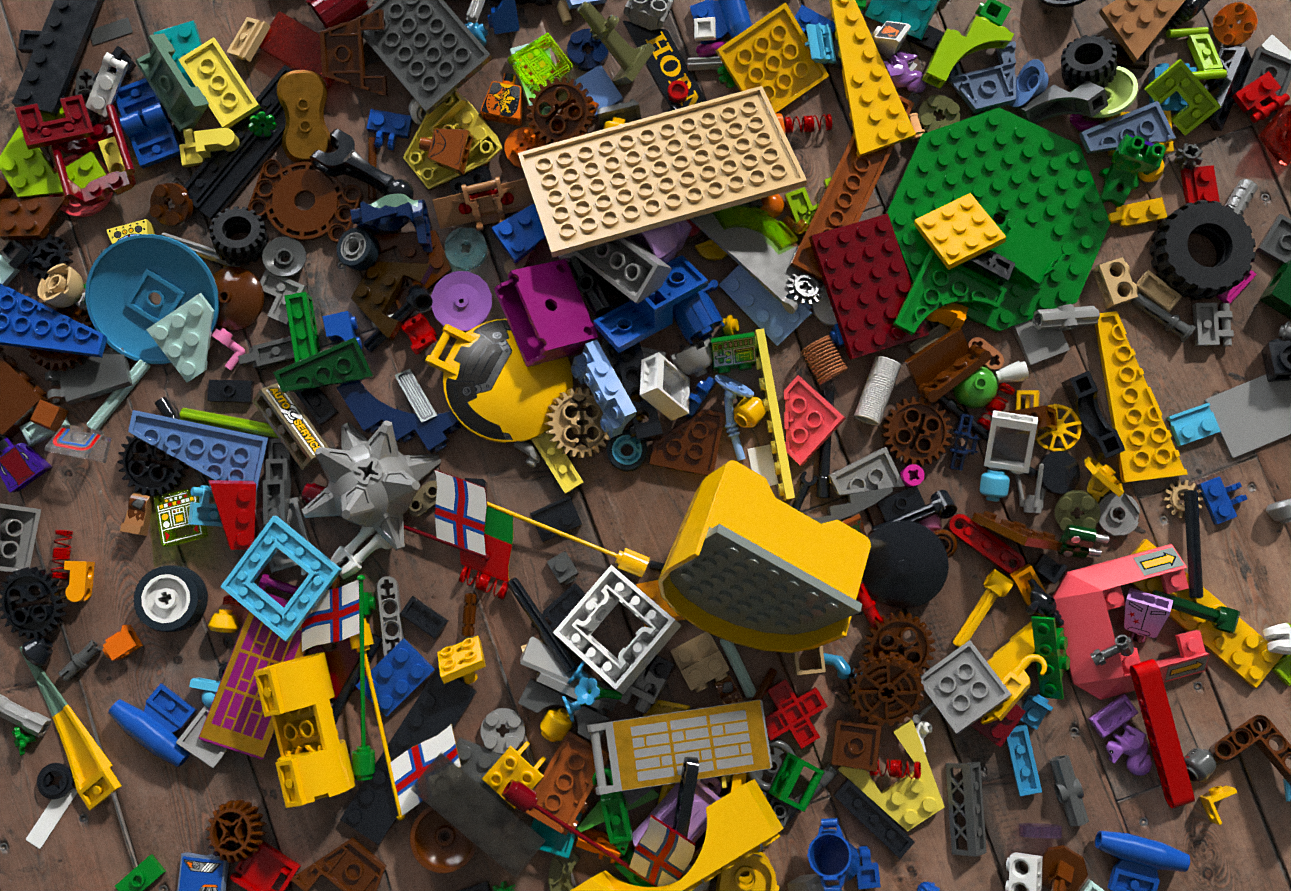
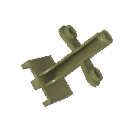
M584 1L577 12L581 14L591 27L590 33H592V38L594 40L600 39L621 67L612 80L613 84L616 87H620L633 82L656 48L651 43L638 48H632L614 29L620 20L617 16L610 15L606 20L591 3L588 4Z

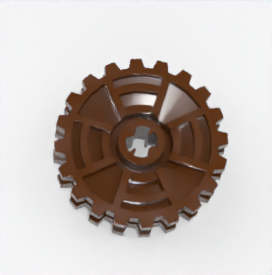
M880 651L878 656L874 657L873 654L868 655V660H860V667H854L852 670L854 677L849 678V683L851 684L849 692L854 708L859 710V715L862 718L867 716V721L870 723L877 721L878 726H883L884 723L894 726V722L897 721L900 724L904 723V718L906 717L911 719L914 716L913 710H919L920 708L918 702L924 699L923 694H921V691H924V685L921 683L922 679L917 668L913 667L914 664L910 660L905 661V656L901 654L896 657L895 653L891 651L888 655H884L883 651Z

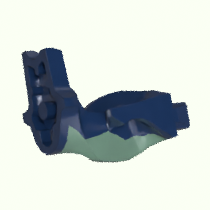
M390 194L372 204L360 202L361 208L350 211L352 223L357 224L358 228L369 229L374 235L378 234L380 230L388 232L399 230L412 222L417 231L418 243L422 246L423 251L427 253L433 252L430 231L432 225L424 199L412 200L404 194Z

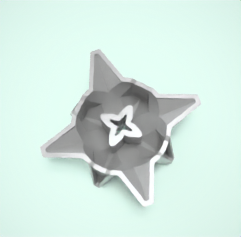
M384 421L369 440L351 423H345L341 426L342 450L319 447L315 451V455L328 479V486L302 509L304 517L341 516L346 521L357 525L373 527L396 551L404 548L403 514L408 510L420 488L419 481L441 463V459L438 454H401L398 450L393 424L390 421Z

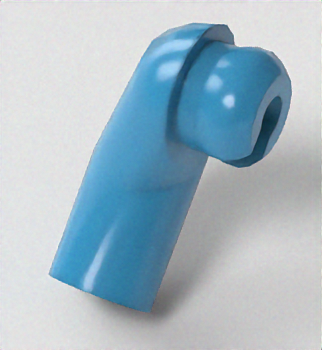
M824 653L825 664L834 666L840 679H847L851 673V668L842 656Z

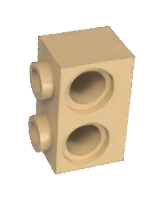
M1123 257L1100 264L1092 270L1106 309L1131 302L1138 297L1137 286L1132 282L1130 276V267ZM1110 269L1116 272V277L1111 275ZM1117 289L1123 291L1124 297L1118 294Z

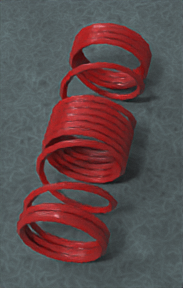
M827 114L825 116L826 130L831 131L832 116ZM816 115L803 116L801 124L799 118L795 116L799 123L800 132L802 133L803 121L804 132H814V117H816L820 131L822 117L825 115L821 116L820 124ZM791 117L784 118L786 134L793 133L795 118L793 124Z
M1000 383V389H997V391L1001 390L1009 395H1013L1015 392L1013 387L1005 383ZM996 393V395H997L998 397H994V398L1001 399L1002 401H1004V402H1006V403H1009L1007 400L1002 399V398ZM993 399L987 404L986 409L989 413H982V418H979L977 423L989 431L991 421L983 418V414L992 416L993 414L988 408L992 411L1003 412L1006 407L1003 402L997 399Z
M55 530L56 535L70 537L54 540V543L68 546L67 548H53L52 558L56 559L51 561L64 565L54 560H69L71 550L68 549L72 547L56 541L72 539L73 537L69 535H73V531ZM64 567L50 569L51 572H54L52 578L68 579V573L53 571L64 569Z
M467 566L463 568L459 582L463 583L467 577V585L469 586L476 579L475 589L485 591V593L489 592L494 585V597L498 595V598L504 599L509 588L505 582H503L499 592L495 595L497 579H495L489 590L486 591L491 576L482 573L478 581L480 572H477L474 579L468 584L471 568L468 569Z
M878 759L877 772L869 771L871 776H876L879 771V774L883 777L888 768L889 776L895 778H903L906 771H908L911 779L915 777V779L919 780L921 777V763L918 761L914 763L913 777L909 773L908 761L906 762L905 773L901 776V760L892 759L889 771V760L887 759L885 772L881 775Z

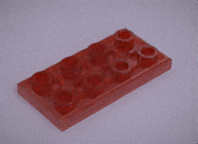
M279 11L270 24L271 27L259 49L295 70H308L319 74L329 89L335 80L322 76L320 34Z

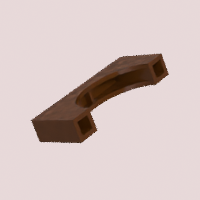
M0 345V433L13 438L20 431V426L30 422L40 399L47 402L51 401L46 397L47 392L39 385L35 386L31 382L33 378L26 371H21L17 367L18 362L10 355L6 356L2 352L4 348Z

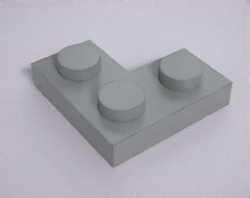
M266 269L260 281L263 292L276 297L267 316L289 326L284 295L305 292L307 287L286 277L275 276Z

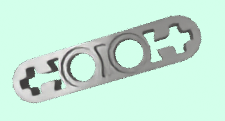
M390 576L382 577L377 583L384 656L393 648L392 643H387V639L394 640L399 638V641L404 638L402 615H400L399 585L397 580ZM386 580H389V583H393V588H390V595L395 594V599L387 598L383 600V595L388 596L387 590L382 588V585L386 584ZM391 601L396 605V610L393 614L385 612L384 606L387 602ZM391 623L396 624L398 627V633L395 636H390L386 632L387 626Z

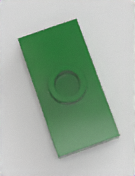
M151 854L114 887L118 891H144L163 875L166 870L154 855Z

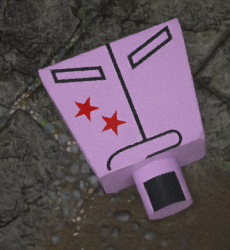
M1130 588L1125 605L1124 628L1133 632L1131 638L1140 643L1145 641L1146 636L1156 638L1170 615L1173 600Z

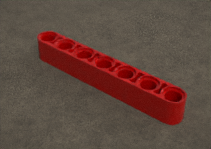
M1154 659L1131 665L1130 674L1165 800L1172 809L1195 801L1160 668Z

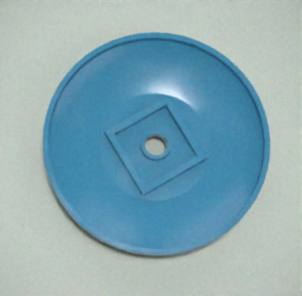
M134 235L113 243L97 257L89 271L86 282V306L95 329L108 337L106 343L114 350L135 361L143 360V363H171L146 329L196 295L202 293L214 309V319L211 325V332H213L218 320L220 305L218 288L206 263L188 246L162 235ZM153 292L161 296L160 304L152 302L151 294Z

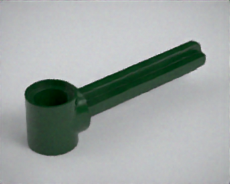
M1153 590L1152 594L1173 600L1171 609L1211 621L1215 629L1235 634L1240 611L1224 606L1213 609Z

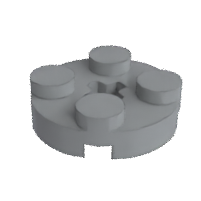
M1110 493L1099 500L1100 520L1097 525L1103 532L1110 536H1121L1131 533L1138 526L1140 508L1131 496L1122 494L1118 497L1115 493ZM1114 509L1116 511L1121 510L1120 520L1113 517Z
M498 708L486 716L481 725V738L484 745L496 753H505L510 746L516 749L525 737L526 728L523 719L516 711L510 708ZM501 724H505V728L509 729V733H506L504 737L500 736V733L497 732V728H501Z

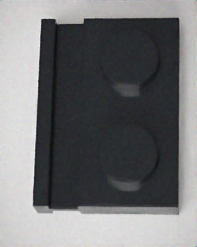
M570 496L530 513L534 521L564 533L582 525ZM536 526L542 542L558 536Z

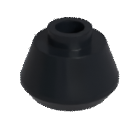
M35 638L22 645V654L33 665L45 666L53 653V645L46 638Z

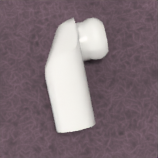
M921 721L915 728L924 752H926L924 738L928 733L932 732L933 728L929 722Z

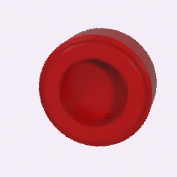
M676 80L670 83L668 97L672 102L681 103L687 99L689 89L685 82Z

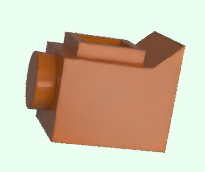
M122 625L121 631L105 640L103 652L112 661L122 660L142 647L143 644L132 625Z

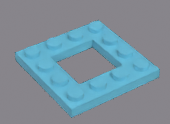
M272 516L220 587L286 642L291 640L341 573L342 569L278 516ZM278 549L309 573L285 607L281 606L254 583Z

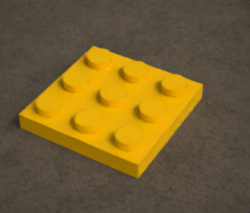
M971 193L914 220V226L948 270L1006 242L1005 234Z

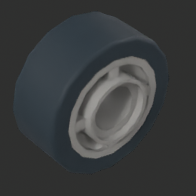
M356 227L347 230L340 237L337 244L339 260L353 270L362 271L368 269L375 263L379 255V242L377 238L362 228Z

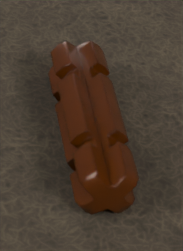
M466 593L464 596L466 606L463 609L464 626L462 627V635L473 636L475 629L473 624H475L476 606L474 605L477 602V595Z

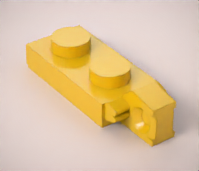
M1161 197L1122 205L1116 208V212L1109 213L1108 218L1109 222H1111L1110 224L1119 223L1120 227L1126 228L1164 220L1167 218L1163 198Z

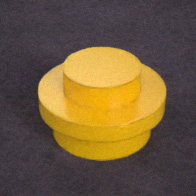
M733 315L723 318L725 325L723 331L725 335H736V331H739L738 320L734 319Z

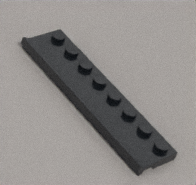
M54 0L12 101L15 107L37 103L41 112L57 116L61 106L60 99L64 98L103 0Z
M286 65L280 69L256 98L261 108L237 122L231 128L239 138V147L232 152L226 150L212 151L210 153L211 157L205 159L183 186L188 191L186 193L189 199H192L193 206L211 220L217 218L219 212L224 213V209L230 207L259 172L263 164L282 144L286 118L277 96V84L284 74L293 71ZM260 111L265 112L266 116L273 115L277 125L276 129L270 130L271 135L265 137L264 133L261 136H256L248 127L251 123L250 117L252 115L256 116Z
M438 666L387 745L391 762L411 747L437 736L450 724H452L454 729L477 693L476 689L465 684L459 678L444 684L440 677ZM384 751L375 764L373 778L364 781L340 818L341 821L375 842L378 846L398 816Z

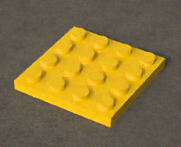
M786 2L715 50L740 92L762 86L775 113L829 77L823 64L815 63L811 59L810 48L805 46V42L808 39Z

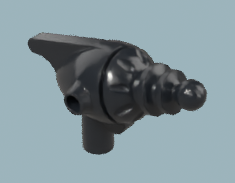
M1185 0L1175 12V16L1171 17L1172 20H1169V25L1166 26L1165 30L1173 29V27L1177 28V25H1181L1182 21L1187 22L1191 20L1210 0Z
M1034 579L1028 580L1031 586V604L1026 607V612L1030 615L1036 612L1039 616L1055 618V623L1058 626H1063L1064 620L1061 619L1060 612L1056 610L1055 599L1047 594Z

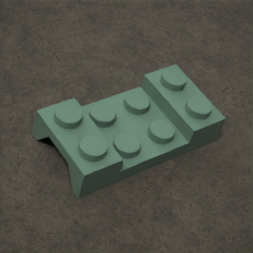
M164 33L149 35L148 39L153 45L150 53L136 59L135 62L179 132L183 131V129H194L209 103L199 87H190L188 81L182 75L176 62L172 59L175 49Z

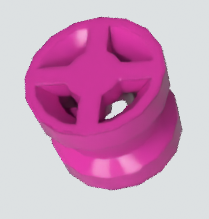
M911 464L901 470L900 477L905 486L914 487L923 482L925 473L920 466Z

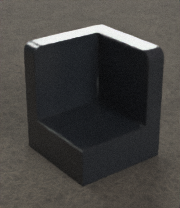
M1041 554L1033 566L1038 578L1046 584H1056L1067 568L1065 564L1056 563L1046 554Z

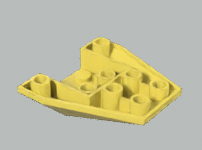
M456 90L429 115L426 113L403 158L430 190L461 176L458 173L432 163L428 159L429 152L419 149L420 139L422 137L432 139L435 129L469 130L473 135L465 173L487 164L503 148L498 136L474 106Z

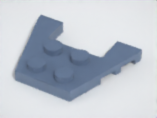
M1015 41L1010 42L1005 49H995L1001 65L965 74L961 72L958 63L952 68L947 80L974 113L1015 103Z

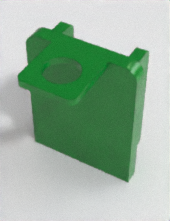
M1017 219L1007 233L1006 242L999 245L995 250V253L1014 262L1015 266L1013 269L1035 284H1040L1046 276L1053 273L1066 256L1064 253L1062 254L1061 248L1021 219Z

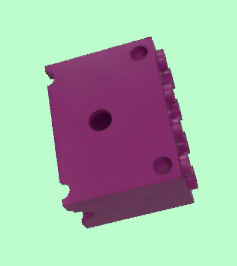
M565 259L511 270L508 273L509 280L494 288L526 367L579 354L583 351L585 343L598 338L597 330L588 314V308L582 300L571 269Z

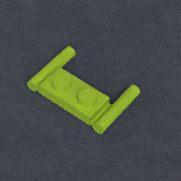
M1208 27L1167 30V38L1189 37L1187 44L1199 70L1192 73L1198 80L1226 78L1227 71L1223 69L1221 60L1208 34Z

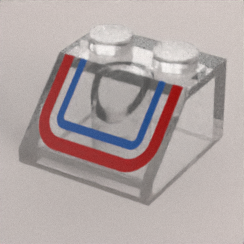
M70 425L69 429L60 427L45 446V451L106 463L112 438L104 436L105 432L91 429L90 433L83 432L84 428Z

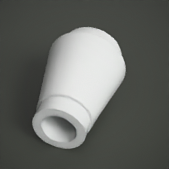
M1017 361L995 371V376L998 384L1020 382L1029 378V371L1025 361Z

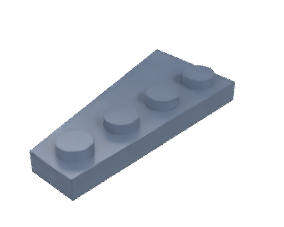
M1158 101L1079 134L1087 154L1116 150L1125 134L1134 137L1136 135L1140 136L1145 141L1154 144L1171 142L1176 139Z

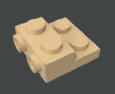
M704 632L670 650L691 691L695 689L696 692L707 688V682L712 679L718 682L728 676L726 672L730 669L714 639L708 632Z

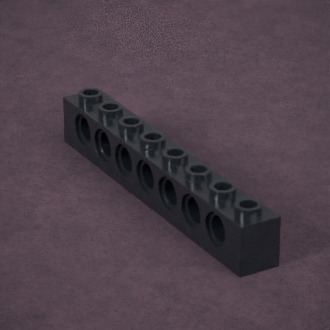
M597 276L604 283L606 295L612 294L617 297L616 300L610 301L613 306L611 311L629 302L628 296L602 276ZM621 325L619 328L626 329L630 326ZM640 342L620 353L611 344H608L610 356H615L616 364H613L614 371L617 377H620L621 384L637 411L635 417L630 420L631 425L628 426L631 439L635 438L636 444L662 439L663 432L657 409L644 398L640 402H635L631 398L635 394L640 395L641 360L644 359ZM629 354L633 359L624 361L621 356ZM634 374L638 379L631 382L627 380L626 376ZM638 415H645L648 421L640 423L636 417Z

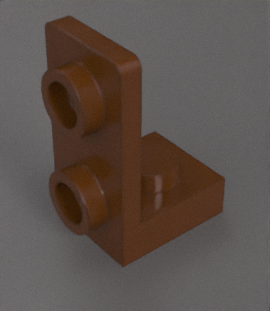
M1044 405L1007 411L1008 413L1038 417L1037 429H1043L1048 432L1057 431L1056 409ZM1005 427L1007 433L1024 431Z

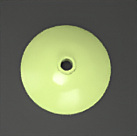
M1117 66L1114 80L1111 83L1108 82V86L1105 87L1108 106L1093 117L1104 118L1119 114L1134 102L1138 93V83L1132 72Z

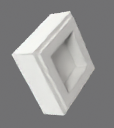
M715 17L694 19L695 42L716 40Z

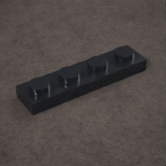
M848 778L834 792L833 795L900 859L915 843Z

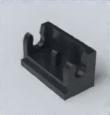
M988 250L963 264L966 268L972 264L1000 279L997 282L1000 286L1009 280L1015 266L1014 262L992 250Z

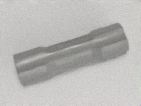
M0 694V717L22 727L24 731L38 738L47 732L51 725V719L37 712H32Z

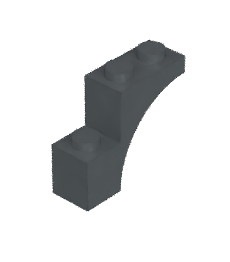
M1087 80L1072 92L1052 85L1023 106L1021 113L1023 119L1034 124L1065 114H1080L1092 118L1106 108L1108 102L1105 88Z

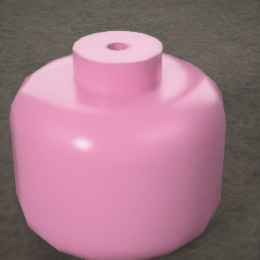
M936 515L919 521L920 524L928 527L933 532L942 528L940 517L937 518Z

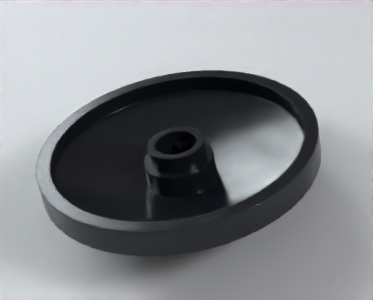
M900 520L884 524L870 534L868 539L870 540L871 548L862 581L867 590L877 600L895 608H914L929 602L941 591L948 575V556L942 541L931 529L914 521Z

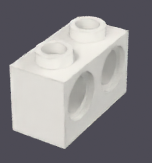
M1018 852L1011 854L1010 858L1008 857L1006 861L1009 880L1006 881L1005 891H1019V884L1024 885L1027 891H1041L1043 856ZM1020 861H1023L1027 864V873L1023 872L1020 869Z

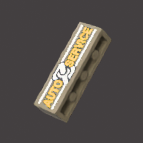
M278 383L261 389L252 401L300 468L303 470L319 463L315 455L316 449L319 447H329L290 393L283 394Z

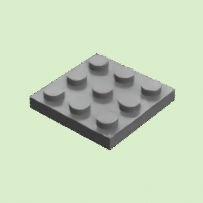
M970 640L920 676L925 692L957 735L1013 696Z

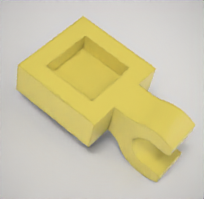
M183 129L185 144L179 145L182 166H199L205 161V158H202L196 152L193 129Z

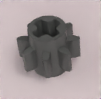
M1185 143L1182 149H1177L1175 153L1177 158L1174 163L1178 164L1181 170L1187 168L1192 171L1196 165L1201 164L1203 158L1200 156L1203 150H1200L1196 144L1187 145Z

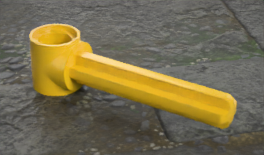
M996 569L989 573L983 584L986 591L954 638L952 643L959 648L970 640L996 598L1006 596L1012 588L1014 581Z

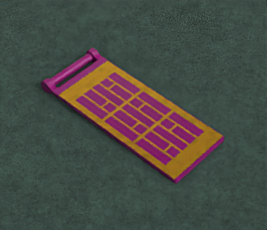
M263 573L259 582V587L263 591L266 586L294 595L299 588L271 578L266 573ZM267 593L283 607L289 602V600ZM248 611L200 732V740L261 760L264 759L275 730L272 717H264L254 672L273 664L303 657L305 651L302 652V625L291 640L285 642Z

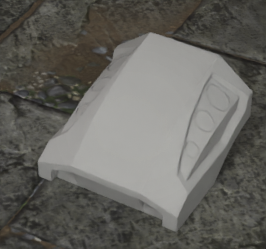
M628 0L625 5L624 14L636 25L649 30L660 29L663 27L675 0Z

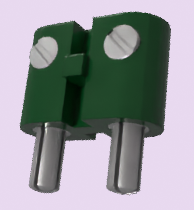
M1068 524L1064 530V535L1059 540L1062 542V546L1057 553L1067 557L1071 556L1085 559L1087 555L1100 557L1101 550L1092 547L1095 541L1108 543L1109 536L1097 534L1096 529Z

